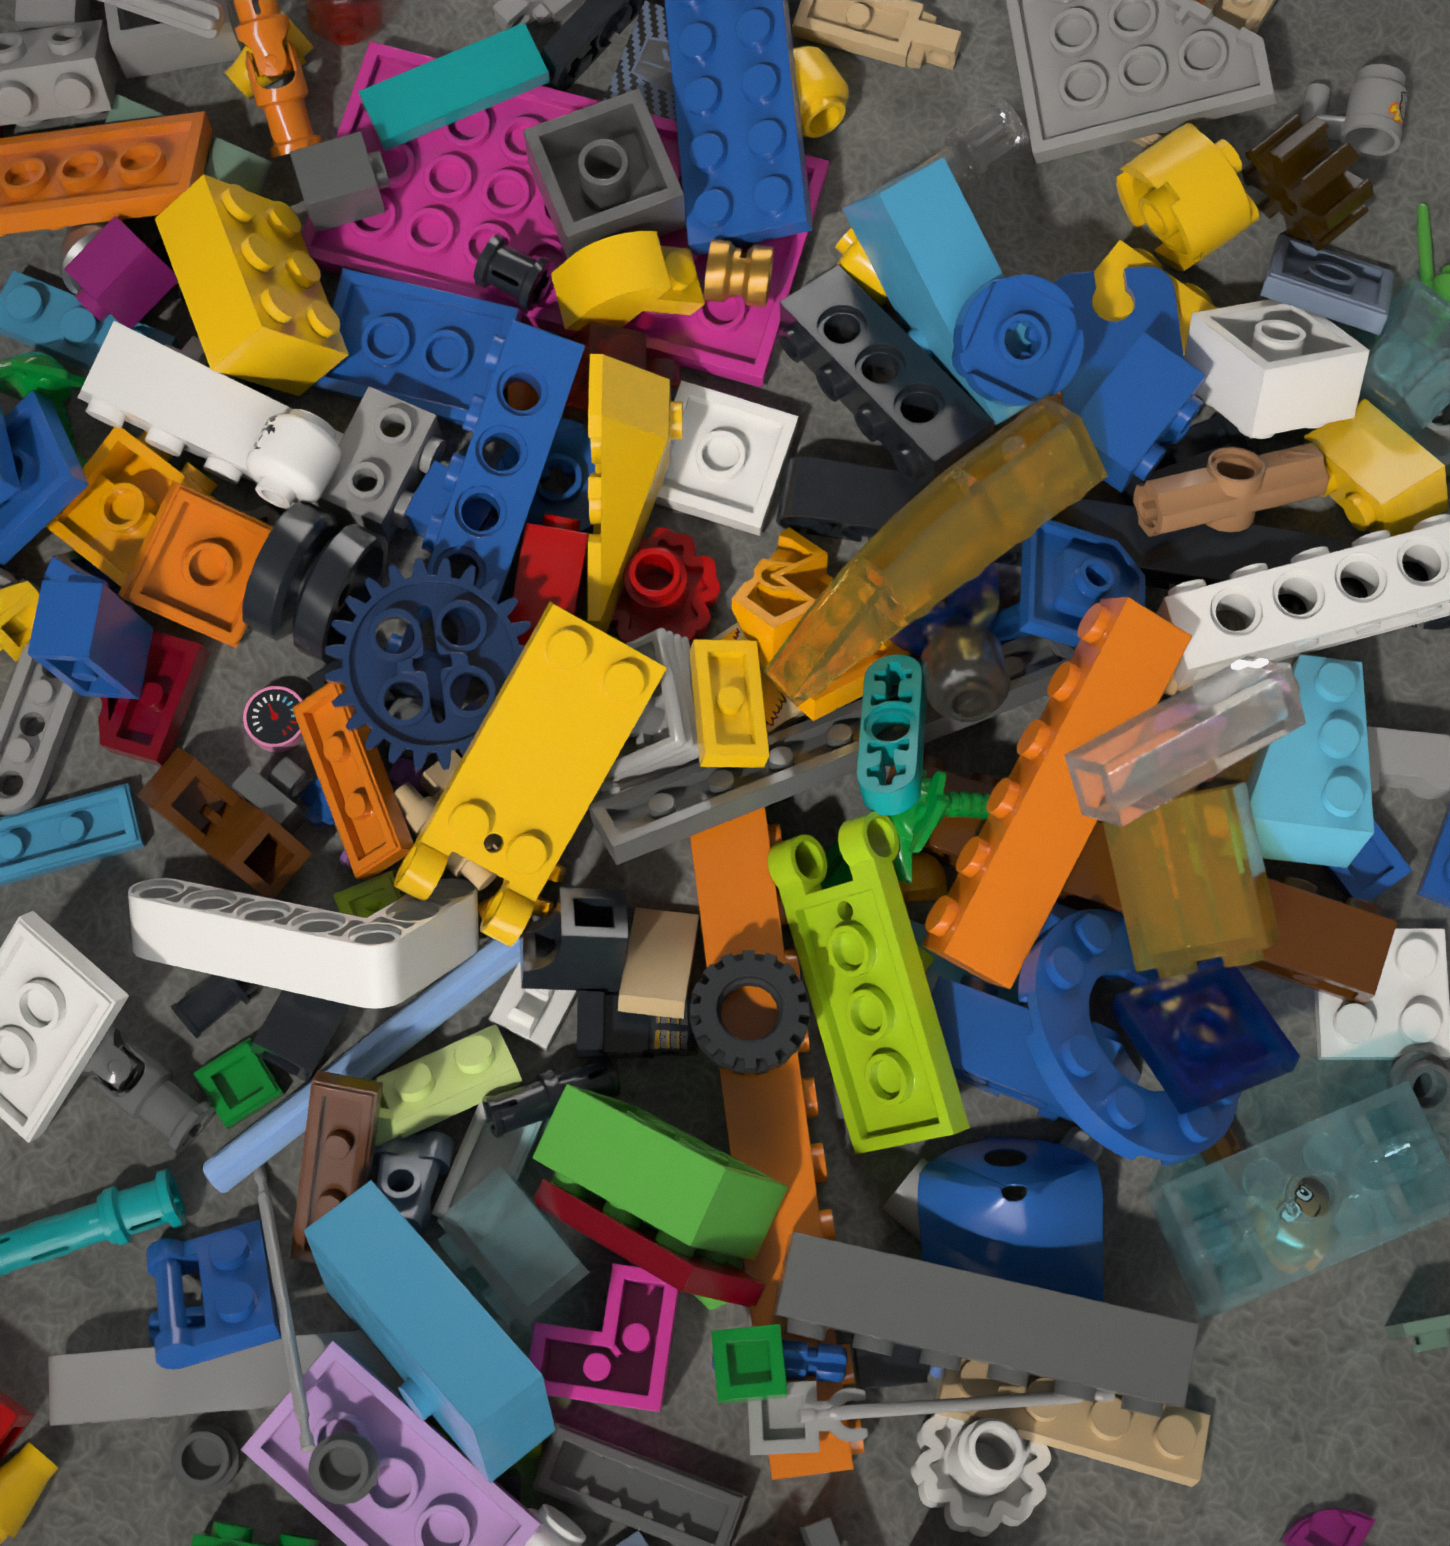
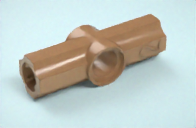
M1313 443L1257 455L1244 448L1225 447L1215 450L1209 456L1207 467L1137 484L1133 503L1138 514V524L1149 537L1206 524L1208 527L1218 531L1239 532L1250 527L1254 521L1256 511L1325 495L1329 476L1324 466V455Z

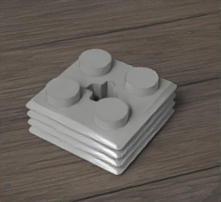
M659 628L626 644L662 664L667 669L599 788L601 791L615 794L699 758L689 658L690 644L689 639L685 636L673 635L672 631H665L664 628Z

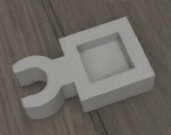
M816 1381L786 1382L787 1398L748 1402L750 1455L820 1452L819 1431H831L837 1438L848 1442H856L868 1437L867 1428L850 1429L845 1427L840 1420L828 1418L818 1419L814 1422L799 1423L797 1418L798 1409H830L833 1406H842L847 1401L866 1400L865 1391L858 1388H845L832 1395L829 1401H817Z

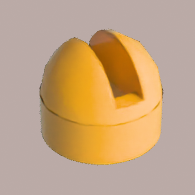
M912 853V882L909 884L898 881L904 902L937 900L947 895L944 867L929 853Z

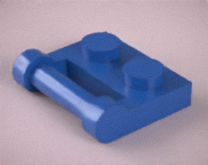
M260 1219L184 1242L170 1238L160 1239L153 1242L147 1248L148 1273L155 1278L160 1333L155 1337L154 1348L156 1363L160 1367L172 1370L181 1369L282 1339L263 1226ZM200 1271L206 1326L191 1331L187 1329L182 1276Z

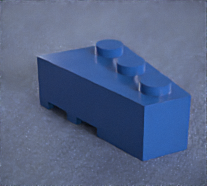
M963 975L960 983L938 976L931 996L955 1078L997 1097L1003 1094L1039 1108L1037 1115L1056 1122L1058 1117L1075 1122L1057 1102L1045 1084L1029 1051L1025 1037L1034 1031L1030 1022L1028 1003L1020 1001L1019 1005L998 998L997 994L999 991L995 987L971 976ZM1091 1021L1097 1042L1112 1065L1132 1083L1138 1085L1141 1075L1122 1044L1117 1042L1119 1034Z

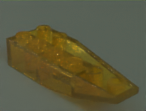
M1045 396L941 473L901 508L853 556L817 598L763 670L768 680L797 707L810 697L823 692L833 680L860 660L878 651L884 642L911 622L928 614L934 605L966 581L979 576L985 567L1009 549L1030 538L1040 526L1067 506L1081 500L1087 491L1108 477L1082 418L1050 397Z

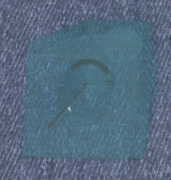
M1414 277L1390 301L1388 317L1381 334L1377 335L1362 330L1354 339L1370 350L1359 395L1364 399L1366 398L1384 415L1415 438L1450 403V303Z

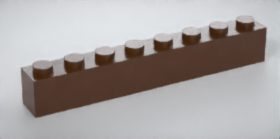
M923 754V770L927 772L925 778H933L937 771L946 772L944 793L947 791H967L968 793L991 794L996 785L1001 781L995 777L980 773L972 774L971 779L948 772L946 771L948 766L943 761ZM891 766L885 785L892 784L894 776H897L895 766ZM1104 814L1099 816L1056 900L1058 904L1079 911L1104 909L1128 915L1156 931L1166 932L1179 945L1361 1005H1365L1375 996L1397 925V921L1381 916L1382 908L1371 902L1357 898H1344L1343 903L1318 895L1319 888L1308 881L1285 876L1281 877L1280 882L1255 874L1256 867L1242 859L1231 856H1219L1218 860L1215 861L1192 853L1194 847L1184 840L1168 835H1157L1156 839L1152 840L1131 833L1132 827L1127 822ZM944 815L943 820L933 830L920 852L929 853L940 864L956 869L957 859L963 847L971 838L978 837L986 820L979 819L978 817L961 818L956 816L947 818Z

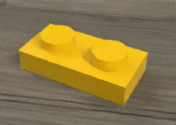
M694 639L689 651L700 767L764 768L769 758V747L757 641Z

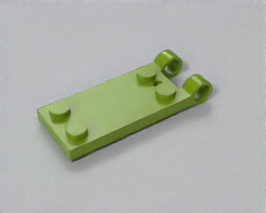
M876 811L845 821L839 830L838 843L840 852L850 867L853 881L823 890L820 883L824 880L827 873V859L822 846L814 837L800 835L774 844L768 854V870L780 892L855 1155L954 1135L969 1129L970 1126L892 862L899 851V837L893 822L888 816L879 815Z

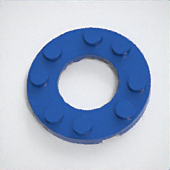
M1104 909L1083 910L1065 917L1044 931L1035 940L1029 954L1023 961L1019 978L1018 1001L1028 1003L1030 1022L1034 1032L1025 1037L1040 1075L1057 1102L1075 1123L1094 1140L1129 1160H1133L1141 1155L1160 1160L1161 1166L1174 1165L1184 1162L1212 1147L1229 1129L1237 1110L1238 1099L1242 1093L1237 1053L1228 1023L1222 1012L1223 1001L1218 990L1210 982L1202 978L1192 963L1181 953L1177 943L1169 934L1164 931H1156L1128 915ZM1100 976L1111 981H1116L1123 977L1134 982L1135 984L1131 986L1134 991L1144 989L1161 1006L1163 1014L1161 1022L1165 1026L1172 1023L1175 1035L1171 1040V1052L1176 1064L1180 1068V1072L1173 1080L1175 1085L1168 1091H1150L1132 1083L1112 1065L1098 1044L1089 1016V995L1095 980Z

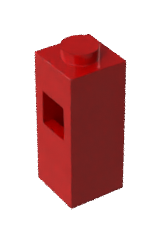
M543 515L542 526L525 523L513 598L518 600V604L509 615V620L511 623L530 621L532 627L524 635L517 638L519 645H526L549 602L581 618L588 577L589 534L579 532L581 524L579 520L554 515Z

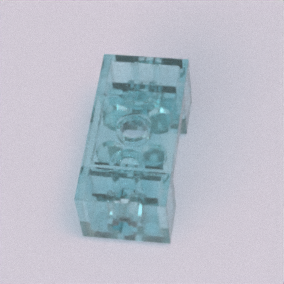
M1406 1081L1167 1182L1145 1195L1200 1318L1221 1314L1449 1216L1450 1167L1409 1081ZM1303 1178H1313L1320 1181L1329 1193V1206L1320 1217L1304 1214L1295 1203V1187Z

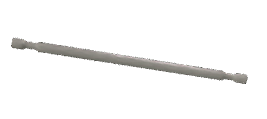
M261 1165L253 1174L254 1180L258 1184V1203L295 1417L299 1422L301 1431L299 1436L301 1451L307 1453L315 1450V1443L309 1428L308 1419L310 1414L271 1195L267 1190L266 1166Z
M1096 1390L1095 1400L1100 1402L1114 1401V1393ZM1053 1391L845 1405L821 1410L802 1408L798 1409L797 1418L799 1423L828 1418L832 1420L1075 1404L1081 1403L1084 1400L1054 1394Z

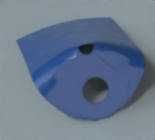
M988 1137L951 1148L927 1163L919 1173L917 1208L922 1261L1104 1302L1103 1191L1097 1164L1087 1155L1050 1141L1015 1137ZM1010 1150L1024 1154L1027 1159L1017 1166L999 1167L987 1163L984 1157L995 1151ZM1008 1186H1024L1027 1189V1195L1022 1200L1009 1201L1002 1196L1001 1191ZM929 1365V1373L936 1378H940L942 1368Z

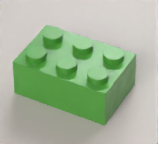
M566 1084L532 1159L555 1171L551 1182L584 1198H588L591 1193L605 1200L606 1202L602 1208L605 1213L635 1227H640L643 1222L658 1230L655 1240L673 1251L689 1257H693L696 1252L721 1264L726 1263L729 1255L755 1261L789 1187L634 1104Z

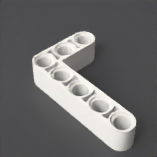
M169 878L144 880L132 885L128 890L133 953L137 957L357 1007L385 1008L397 1005L479 951L477 889L470 881L464 879H440L426 901L422 902L406 894L368 918Z

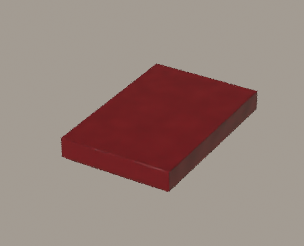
M543 1179L533 1199L537 1203V1207L681 1292L751 1307V1305H757L766 1284L728 1262L721 1264L696 1252L693 1257H689L665 1247L655 1240L659 1230L643 1222L640 1227H635L608 1215L602 1210L606 1201L591 1193L588 1198H584L564 1190L549 1180Z

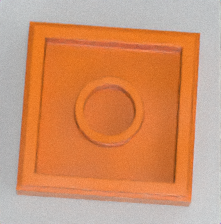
M173 480L118 594L126 601L237 648L247 628L242 618V604L246 585L255 560L274 526Z

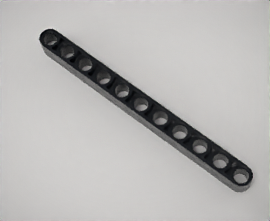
M794 457L786 462L776 522L783 529L791 528L797 533H800L801 527L807 528L806 534L856 542H861L862 537H868L867 543L921 552L923 551V546L929 547V553L984 561V556L986 555L991 556L990 562L1022 567L1023 524L1033 514L1117 540L1145 574V586L1168 590L1169 584L1177 586L1197 579L1205 580L1207 586L1230 580V574L1248 565L1266 563L1268 569L1291 564V559L1303 551L1316 547H1328L1329 552L1333 553L1351 548L1352 543L1355 541L1253 524L1239 532L1218 531L1208 527L1206 524L1149 537L1138 524V514L1135 506L964 480L958 481L933 498L918 481H908L899 470L813 457ZM1411 561L1402 562L1403 569L1410 578L1421 582L1429 581L1428 574L1421 565ZM1348 577L1340 579L1343 589L1349 595L1356 598L1368 597L1365 586L1357 579ZM1281 594L1278 596L1282 607L1293 609V603H1298L1299 610L1307 611L1304 602L1299 597L1293 594ZM1450 615L1423 622V629L1444 630L1450 628ZM1417 624L1412 625V626H1409V627H1415V628H1417Z

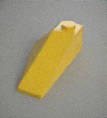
M590 354L588 438H591L592 464H595V473H590V477H588L590 524H594L593 534L588 536V623L607 633L624 587L623 575L626 564L638 550L671 461V439H683V402H671L670 379L603 354Z

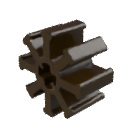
M1294 114L1245 153L1246 158L1252 162L1242 170V176L1247 186L1252 185L1268 195L1257 204V207L1269 219L1278 212L1284 216L1288 233L1286 236L1303 242L1311 240L1313 248L1319 251L1369 212L1367 206L1362 204L1374 195L1373 187L1370 180H1363L1346 170L1359 160L1358 154L1350 143L1345 142L1335 151L1331 150L1327 134L1329 125L1326 121L1314 116L1303 125L1300 116Z

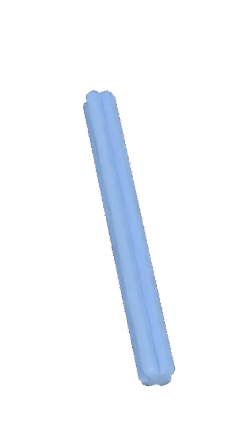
M493 938L479 948L475 955L444 975L323 1071L368 1080L374 1078L517 966L520 962V938L511 947ZM312 1079L204 1163L203 1172L215 1189L221 1193L228 1192L306 1131Z

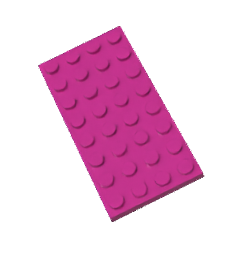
M372 41L369 42L336 138L361 131L367 153L380 150L391 187L379 190L385 213L320 232H315L308 214L302 231V237L310 257L319 269L341 275L342 268L519 308L523 314L521 323L763 388L778 339V332L781 329L779 302L792 293L810 231L736 247L742 249L744 253H747L748 249L755 244L774 247L771 283L766 308L747 306L742 300V296L737 295L736 298L730 297L724 303L704 300L705 305L692 315L642 311L615 334L565 330L553 280H551L549 288L539 305L534 310L527 311L520 307L519 299L491 285L488 288L476 285L473 275L480 254L488 241L496 234L507 237L509 246L536 260H539L541 257L552 260L555 263L554 270L567 260L530 169L523 130L602 101L539 86L384 151L361 103L358 91L437 58ZM651 115L683 191L676 121ZM805 155L813 224L829 172V161ZM687 227L658 237L661 246L690 249L688 246ZM691 250L704 298L709 253L695 256Z

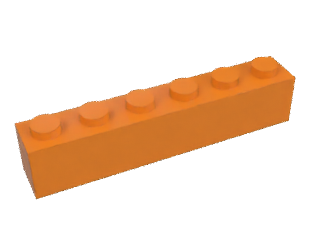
M1129 597L1101 599L1100 603L1094 604L1082 618L1077 631L1080 641L1070 661L1061 664L1053 674L1047 688V694L1050 696V699L1040 718L1032 721L1021 735L1017 745V753L1020 755L1009 778L1002 779L992 791L986 807L987 812L990 814L978 837L971 838L963 847L956 863V870L959 874L948 895L940 897L927 916L925 929L928 933L921 946L985 982L1011 989L1022 968L1024 959L1037 939L1192 638L1190 634Z

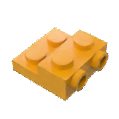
M114 427L82 469L89 485L45 527L122 587L172 481L175 480L212 498L214 497L211 494L218 484L189 462L185 464L181 471L168 463L173 456L172 454L166 453L145 441L147 431L144 430L137 439L124 428Z

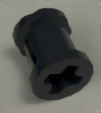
M496 234L488 241L480 254L473 278L476 285L482 288H488L491 285L519 299L521 308L532 311L539 305L552 280L551 273L554 271L555 263L546 257L536 260L509 246L507 237Z

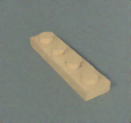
M962 1359L959 1372L941 1369L935 1399L1054 1391L1056 1380L1029 1374L1027 1387L986 1378L988 1365ZM1115 1394L1114 1401L1100 1402L1094 1400V1402L1083 1401L1075 1404L935 1413L970 1424L984 1418L999 1419L1011 1425L1022 1439L1190 1487L1196 1485L1201 1479L1211 1416L1183 1407L1166 1405L1163 1407L1162 1418L1120 1409L1123 1396Z

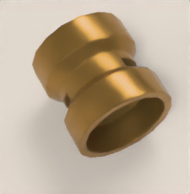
M712 239L707 260L704 300L724 303L730 297L736 298L739 295L742 296V300L747 306L766 308L771 283L774 247L755 244L748 249L747 253H744L742 249L736 248L731 241Z

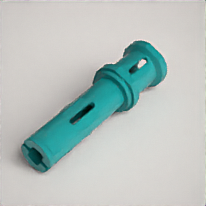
M166 1168L157 1171L154 1180L121 1191L115 1186L106 1188L101 1194H98L97 1202L43 1218L28 1225L1 1233L0 1277L108 1240L113 1245L123 1246L132 1243L133 1235L166 1224H170L173 1228L184 1226L186 1224V1211L178 1182L171 1170Z

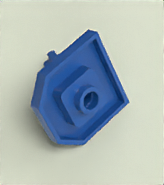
M1032 514L1023 524L1020 602L988 616L984 623L985 629L990 634V640L995 646L1005 644L1017 638L1035 635L1076 648L1080 641L1077 631L1082 618L1094 604L1100 603L1101 599L1129 597L1145 607V574L1117 540Z

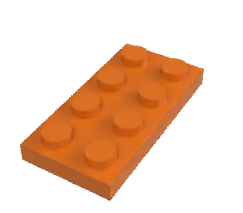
M194 112L0 138V237L12 233L44 229L58 230L67 226L107 222L114 216L122 221L124 219L159 215L204 174L213 132L206 112Z

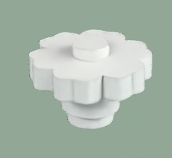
M933 1413L918 1430L916 1435L917 1442L923 1453L914 1461L911 1467V1474L915 1483L919 1485L918 1492L922 1503L930 1508L944 1507L945 1520L950 1529L958 1532L969 1531L973 1535L986 1537L1001 1522L1008 1526H1019L1028 1519L1034 1507L1045 1498L1046 1486L1038 1474L1049 1465L1051 1453L1047 1445L1022 1439L1019 1433L1008 1423L999 1419L984 1418L970 1424Z

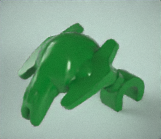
M27 352L1 360L0 393L23 400L34 390L50 398L83 469L88 461L80 454H77L76 442L73 441L74 433L70 429L72 426L70 418H67L68 412L66 407H63V404L71 399L73 394L72 386L82 388L86 378L69 373L54 357L41 352Z
M923 770L921 795L917 803L903 813L887 815L893 822L899 837V851L896 858L892 861L898 881L911 884L912 852L919 853L933 830L943 820L944 815L947 818L956 816L961 818L978 817L979 819L987 820L990 813L987 812L986 807L991 794L968 793L967 791H947L944 793L946 772L937 771L933 778H925L927 772Z

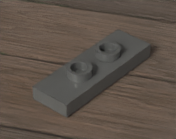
M560 1423L555 1425V1431L552 1433L532 1486L535 1490L679 1546H729L746 1499L744 1494Z

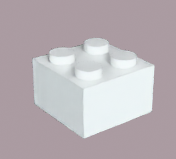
M1268 299L1192 313L1184 360L1206 375L1197 393L1204 403L1221 413L1242 434L1250 438L1266 439L1274 436L1275 433L1300 428H1320L1326 423L1354 418L1370 350L1326 317Z

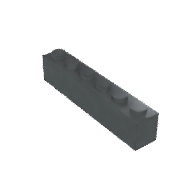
M792 1232L788 1236L772 1316L787 1319L784 1331L786 1333L825 1341L827 1328L854 1334L852 1348L892 1356L894 1344L921 1349L919 1363L959 1372L961 1361L965 1359L988 1365L986 1375L988 1379L1027 1387L1029 1374L1056 1380L1054 1394L1094 1402L1096 1390L1122 1395L1120 1409L1162 1418L1164 1405L1185 1407L1199 1324L798 1232Z

